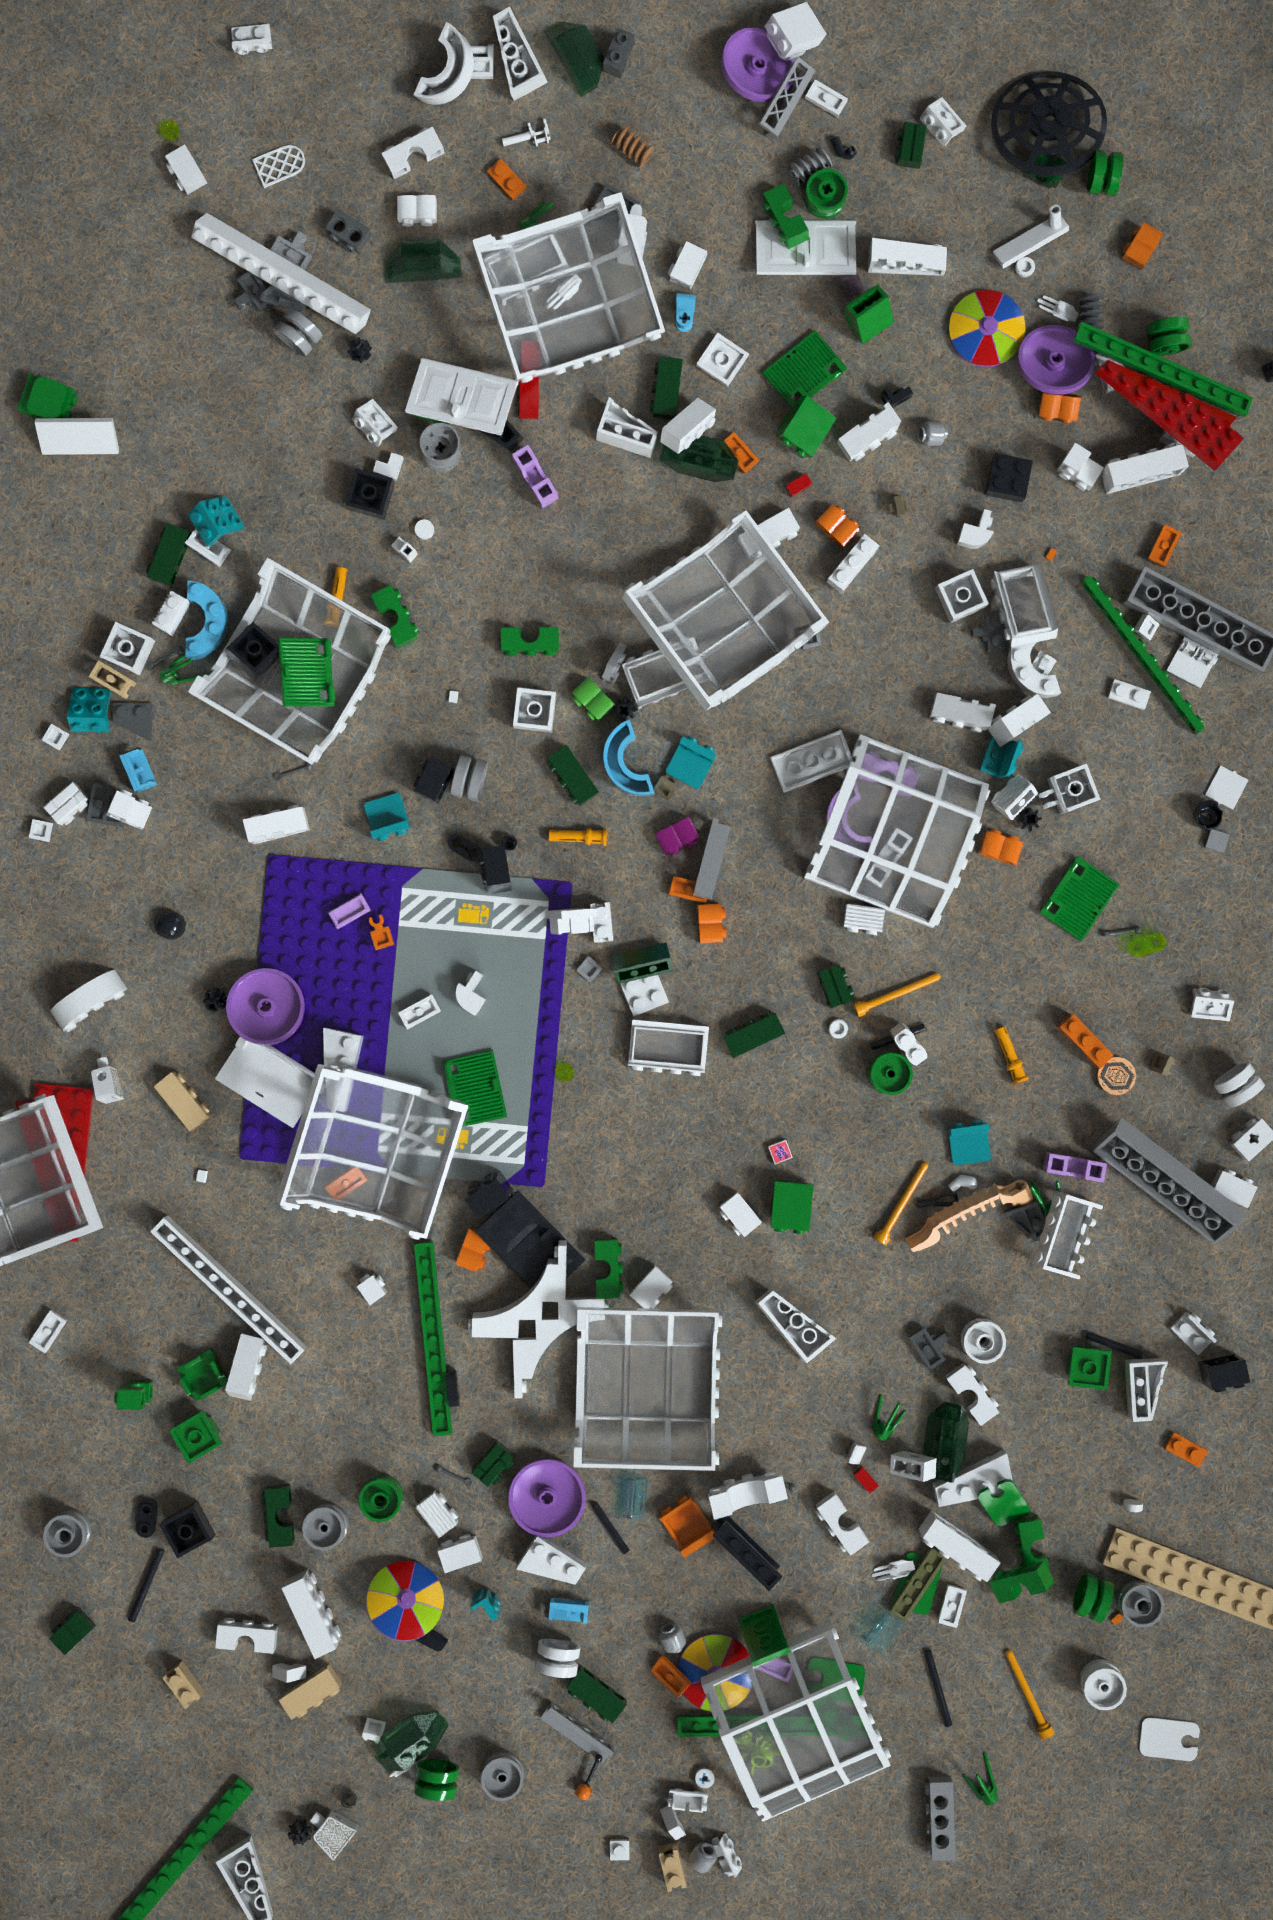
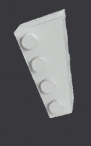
M769 1289L755 1301L805 1363L812 1360L836 1339L773 1290Z

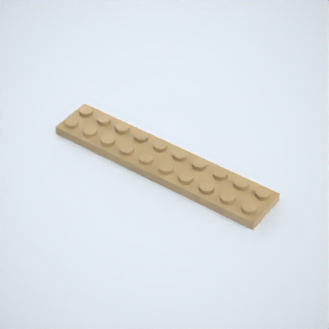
M1115 1527L1102 1561L1103 1565L1273 1630L1272 1587Z

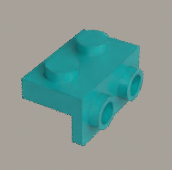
M482 1588L473 1594L474 1597L472 1598L470 1609L473 1611L482 1605L491 1621L497 1619L501 1608V1601L496 1594L493 1596L489 1588L486 1590Z

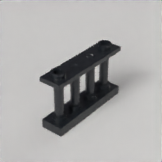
M730 1516L719 1518L711 1525L716 1530L713 1533V1537L768 1591L782 1578V1575L777 1571L780 1565Z

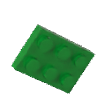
M773 1604L738 1619L754 1667L790 1653Z

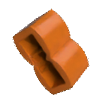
M1145 222L1141 227L1137 225L1131 235L1134 237L1132 243L1127 242L1122 250L1125 253L1122 259L1142 270L1164 233Z
M1042 392L1038 415L1045 421H1053V418L1061 419L1063 423L1077 421L1081 396L1072 393L1056 395Z
M831 504L816 520L815 524L843 549L860 531L858 529L859 525L852 518H846L844 515L845 511L840 506Z
M995 829L984 832L978 854L1010 865H1017L1023 842L1019 841L1020 838L1013 835H1008V837L1002 836V832Z
M721 904L697 905L699 943L723 942V938H726V926L722 927V919H725V907H721Z
M469 1227L456 1265L478 1272L479 1268L483 1269L486 1258L483 1256L486 1250L490 1251V1247L474 1231L475 1228Z

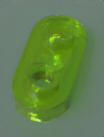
M1156 932L1132 939L1128 943L1127 949L1133 957H1142L1162 951L1166 947L1167 941L1163 934ZM1153 939H1157L1159 941L1157 946L1153 945ZM1136 944L1140 945L1139 951L1134 950Z

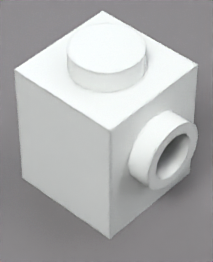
M366 1274L359 1279L360 1284L357 1288L369 1305L387 1293V1290L384 1288L385 1282L380 1275L376 1276L373 1274L370 1276Z

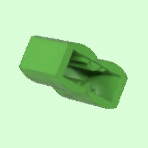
M589 677L572 692L574 696L572 700L579 707L583 705L587 709L585 713L592 721L596 719L599 722L615 707V704Z

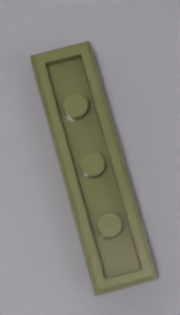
M929 1547L888 1609L905 1622L947 1559L939 1553V1550Z

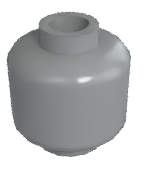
M926 421L918 428L917 434L918 440L924 446H940L944 439L947 438L948 432L941 421Z
M667 1623L661 1627L658 1638L664 1651L674 1654L679 1653L686 1644L682 1628L674 1623Z
M705 1842L696 1844L689 1854V1864L699 1873L708 1872L717 1860L714 1847Z

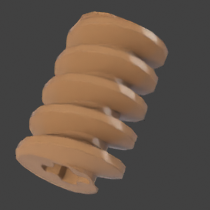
M627 125L624 129L621 128L612 138L611 144H616V148L622 149L623 154L628 153V158H634V163H640V168H642L652 155L653 145L647 148V140L641 143V135L634 138L636 131L633 130L628 133L630 126Z

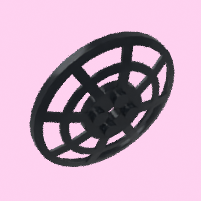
M1053 71L1033 73L1012 83L998 98L991 118L992 138L1001 156L1017 169L1038 176L1063 175L1084 166L1095 156V150L1100 149L1107 130L1106 109L1098 93L1088 83L1078 77ZM1052 77L1061 78L1062 81L1060 84L1041 83L1036 85L1032 79ZM1070 81L1085 88L1094 98L1085 100L1076 90L1068 86ZM1023 82L1027 85L1028 89L1023 91L1015 99L1014 103L1002 102L1005 96L1016 86ZM1057 88L1055 96H1043L1040 89ZM1065 91L1072 94L1079 102L1068 104V102L1062 99ZM1030 93L1036 99L1030 106L1020 104ZM1099 105L1102 116L1100 132L1089 127V107ZM1009 110V126L1011 131L1000 137L997 126L998 111ZM1084 110V124L1073 120V111ZM1015 113H1026V123L1016 127ZM1053 116L1055 119L1053 121H1048L1045 119V117ZM1071 128L1080 131L1075 139L1067 143L1065 135ZM1029 130L1036 137L1035 143L1031 144L1021 134ZM1085 135L1096 139L1088 152L1074 160L1071 149L1077 146ZM1015 138L1021 146L1031 151L1028 162L1021 160L1011 153L1004 143ZM1057 140L1060 147L1054 148L1042 147L1044 141ZM1063 153L1067 162L1058 166L1035 165L1039 154L1055 155Z

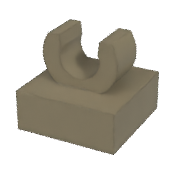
M902 495L895 496V503L887 505L888 513H897L901 518L908 517L906 497Z
M669 774L665 775V777L661 776L653 789L668 801L678 787L677 780L674 783L668 780Z
M1156 1052L1149 1069L1167 1076L1171 1075L1169 1070L1176 1063L1171 1056Z

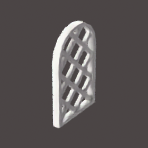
M292 145L280 147L252 159L264 188L295 176L301 172L305 164V157L301 149ZM289 148L288 152L283 151V149ZM292 148L298 150L296 156L290 154ZM277 152L276 157L270 156L271 154ZM280 152L286 154L284 161L278 159ZM289 156L295 158L293 165L287 163ZM265 157L263 162L258 161L259 159ZM268 158L274 160L272 166L265 164ZM297 160L303 161L301 167L295 166ZM276 161L283 163L281 169L274 167ZM256 163L262 165L261 168H260V171H259V169H258ZM285 165L291 167L289 173L283 171ZM264 166L270 168L268 175L262 172ZM273 170L279 172L277 178L271 176ZM261 175L267 177L265 183Z

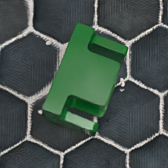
M1072 1346L1071 1354L1068 1353L1067 1384L1069 1386L1107 1390L1112 1351L1092 1346Z
M212 1348L177 1368L181 1375V1378H179L181 1385L188 1396L192 1394L195 1401L216 1392L228 1382V1377Z
M204 1410L195 1413L169 1430L188 1464L223 1444L219 1437L220 1430L212 1416L208 1417Z

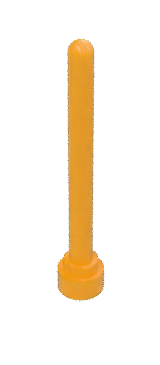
M939 973L932 974L870 1001H857L853 1003V1007L857 1010L856 1014L858 1017L864 1016L869 1011L868 1009L936 982L941 976Z
M922 1162L883 1229L875 1233L873 1238L882 1244H888L890 1240L889 1233L928 1168L926 1162Z
M1007 1650L1005 1655L1038 1723L1037 1732L1041 1739L1049 1738L1055 1733L1053 1727L1048 1722H1045L1013 1652Z

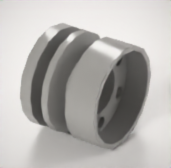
M434 423L422 432L420 450L424 463L430 469L437 472H446L453 469L461 458L460 438L457 431L448 424ZM440 447L443 448V453L439 452Z

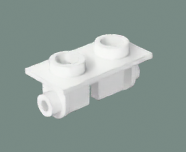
M680 1788L670 1789L668 1807H672V1810L685 1811L686 1804H689V1811L703 1813V1811H707L708 1793L684 1791Z
M724 1833L720 1840L718 1837L713 1838L711 1845L714 1847L717 1857L724 1856V1858L719 1860L724 1874H727L728 1877L732 1875L737 1877L742 1869L741 1860L735 1854L732 1840Z

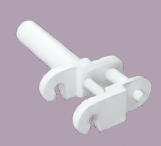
M543 119L544 130L532 131L529 122L527 123L529 132L503 138V146L534 138L532 142L536 144V147L541 142L547 141L549 143L550 136H547L549 129L546 119ZM545 134V137L536 139V135Z

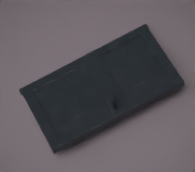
M519 1190L474 1230L530 1288L536 1284L542 1275L548 1259H558L554 1258L555 1246L558 1247L559 1240H566ZM568 1241L566 1278L586 1261Z

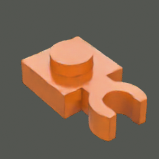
M381 914L379 915L380 922L377 924L373 922L372 917L369 918L370 925L375 928L374 931L370 932L375 950L395 945L389 926L383 927L384 917Z

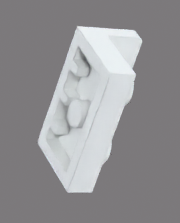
M269 24L231 28L233 41L231 44L234 53L237 52L240 55H245L249 51L264 53L268 49H272Z
M943 97L930 104L920 116V120L942 146L947 145L951 138L966 128L965 123Z
M374 399L356 409L352 418L355 426L361 429L369 442L373 443L376 447L380 446L382 440L396 432L398 428Z
M1207 988L1192 990L1194 998L1190 1011L1191 1017L1230 1021L1234 999L1230 992L1226 990L1213 991Z
M1185 1312L1170 1329L1199 1356L1211 1342L1215 1343L1217 1341L1213 1337L1215 1333L1208 1326L1204 1328L1200 1324L1201 1319L1195 1313Z

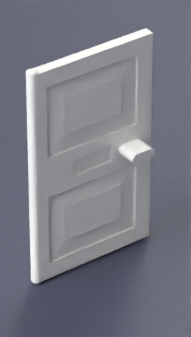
M755 220L757 275H856L855 220H804L809 230V240L790 249L787 248L785 243H781L778 236L779 231L777 227L773 228L770 220Z
M421 358L405 412L502 436L519 381Z

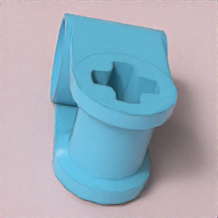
M677 293L676 327L681 332H687L692 328L696 294ZM683 318H686V323H682Z

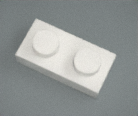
M814 80L805 96L806 100L837 118L848 101V98L817 80Z
M1114 679L1108 698L1145 710L1151 691Z
M433 994L400 1011L398 1014L408 1030L441 1012V1009Z
M50 1310L29 1343L43 1353H46L68 1320L55 1311Z
M947 1584L937 1620L938 1623L957 1628L967 1593L965 1588Z

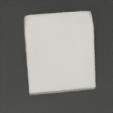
M853 1442L846 1457L848 1463L859 1464L866 1446Z

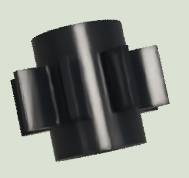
M358 337L355 341L352 340L348 344L350 349L347 353H349L352 360L362 363L371 357L369 352L372 347H370L367 340Z
M625 697L623 702L620 699L616 701L619 705L613 708L618 714L616 718L622 717L623 721H627L628 716L631 719L635 717L633 712L638 710L634 706L635 700L631 702L628 700V697ZM627 706L629 709L623 712L624 707Z
M1027 808L1026 814L1023 811L1019 812L1022 818L1018 819L1017 822L1022 823L1020 829L1027 827L1028 831L1031 832L1032 826L1035 828L1040 827L1037 822L1042 820V818L1037 816L1038 810L1031 812V809ZM1026 816H1032L1033 823L1027 824L1026 821L1028 819L1026 818Z
M213 988L212 991L207 990L203 996L205 1007L212 1012L218 1011L219 1008L224 1010L227 1001L225 992L219 988Z
M296 1820L295 1823L289 1825L291 1832L287 1835L289 1840L292 1839L293 1845L298 1843L303 1846L307 1840H311L309 1833L312 1832L311 1826H307L306 1820L303 1822Z

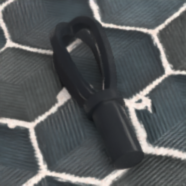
M949 1192L928 1199L917 1200L918 1208L933 1207L935 1205L947 1207L953 1205V1202L939 1203L936 1200L946 1196H955V1201L959 1202V1198L955 1192Z

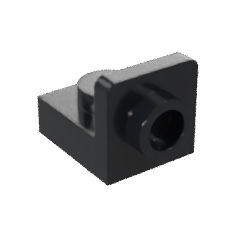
M885 387L881 398L884 404L889 402L891 407L895 408L910 399L913 392L910 387L905 389L901 387L893 393V396L888 387Z

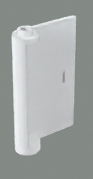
M239 1037L235 1044V1049L215 1079L294 1128L303 1113L315 1073L271 1045H256ZM322 1081V1085H321V1088H320L319 1093H320V1092L322 1091V1089L324 1088V1083H323V1081Z

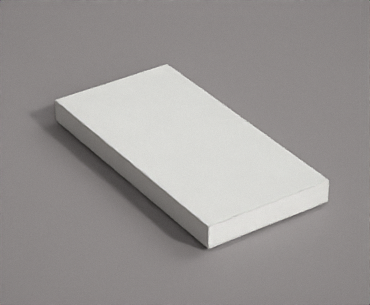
M113 418L35 419L34 423L42 455L119 454Z
M842 730L770 757L783 793L845 770L849 767L850 761L854 762Z

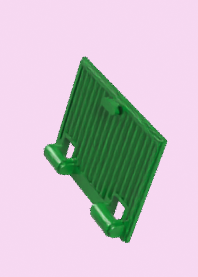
M814 330L761 373L790 408L793 409L797 401L795 402L792 399L793 395L799 392L801 396L812 398L830 382L840 377L847 370V367L817 331ZM834 363L837 369L830 373L827 368Z
M278 638L283 707H334L335 689L332 679V648L330 639ZM317 645H324V654L317 653ZM320 691H327V700H321Z
M1077 856L1039 913L1082 942L1120 884ZM1079 865L1084 868L1080 876L1074 873ZM1053 904H1056L1058 909L1053 914L1049 909Z
M493 1050L443 1060L450 1098L463 1101L468 1105V1119H464L462 1127L507 1117ZM457 1064L459 1074L453 1075L451 1065Z

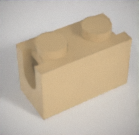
M99 660L89 675L91 679L125 699L129 696L127 694L129 688L136 685V682ZM103 668L102 673H101L100 676L98 677L97 675H98L99 671Z
M183 1660L168 1670L163 1676V1680L184 1709L188 1708L194 1700H199L205 1692Z
M674 1842L658 1846L667 1891L671 1892L672 1887L677 1888L680 1885L682 1889L687 1888L678 1843ZM673 1850L672 1854L664 1855L666 1851Z

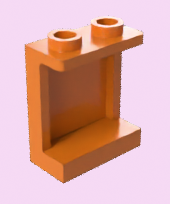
M691 1494L688 1496L682 1495L676 1500L677 1503L675 1505L664 1507L659 1515L660 1522H663L680 1548L684 1558L713 1540V1533L715 1532Z

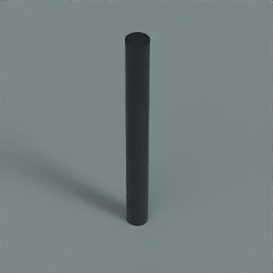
M157 1548L128 1618L130 1622L135 1623L164 1554L165 1550Z
M927 1650L924 1651L944 1725L945 1727L952 1726V1721L932 1651Z

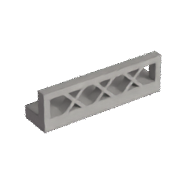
M799 57L795 58L758 123L767 130L765 136L770 139L779 136L816 71ZM797 65H800L803 69L797 77L795 69ZM793 81V86L787 94L786 84ZM784 98V102L778 110L776 102L778 99ZM774 114L775 117L770 125L767 124L765 121L768 116Z
M713 818L693 893V896L712 900L731 827L719 824V819Z
M551 1701L540 1716V1719L593 1757L597 1754L602 1755V1763H604L608 1756L611 1757L613 1755V1744Z

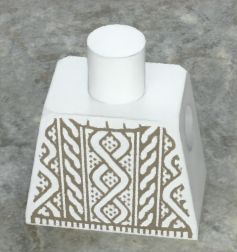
M107 1057L96 1059L97 1069L91 1071L96 1100L107 1104L124 1099L117 1070L109 1066Z
M333 1810L329 1812L326 1818L316 1811L310 1819V1822L317 1827L313 1839L333 1861L356 1833L359 1826Z

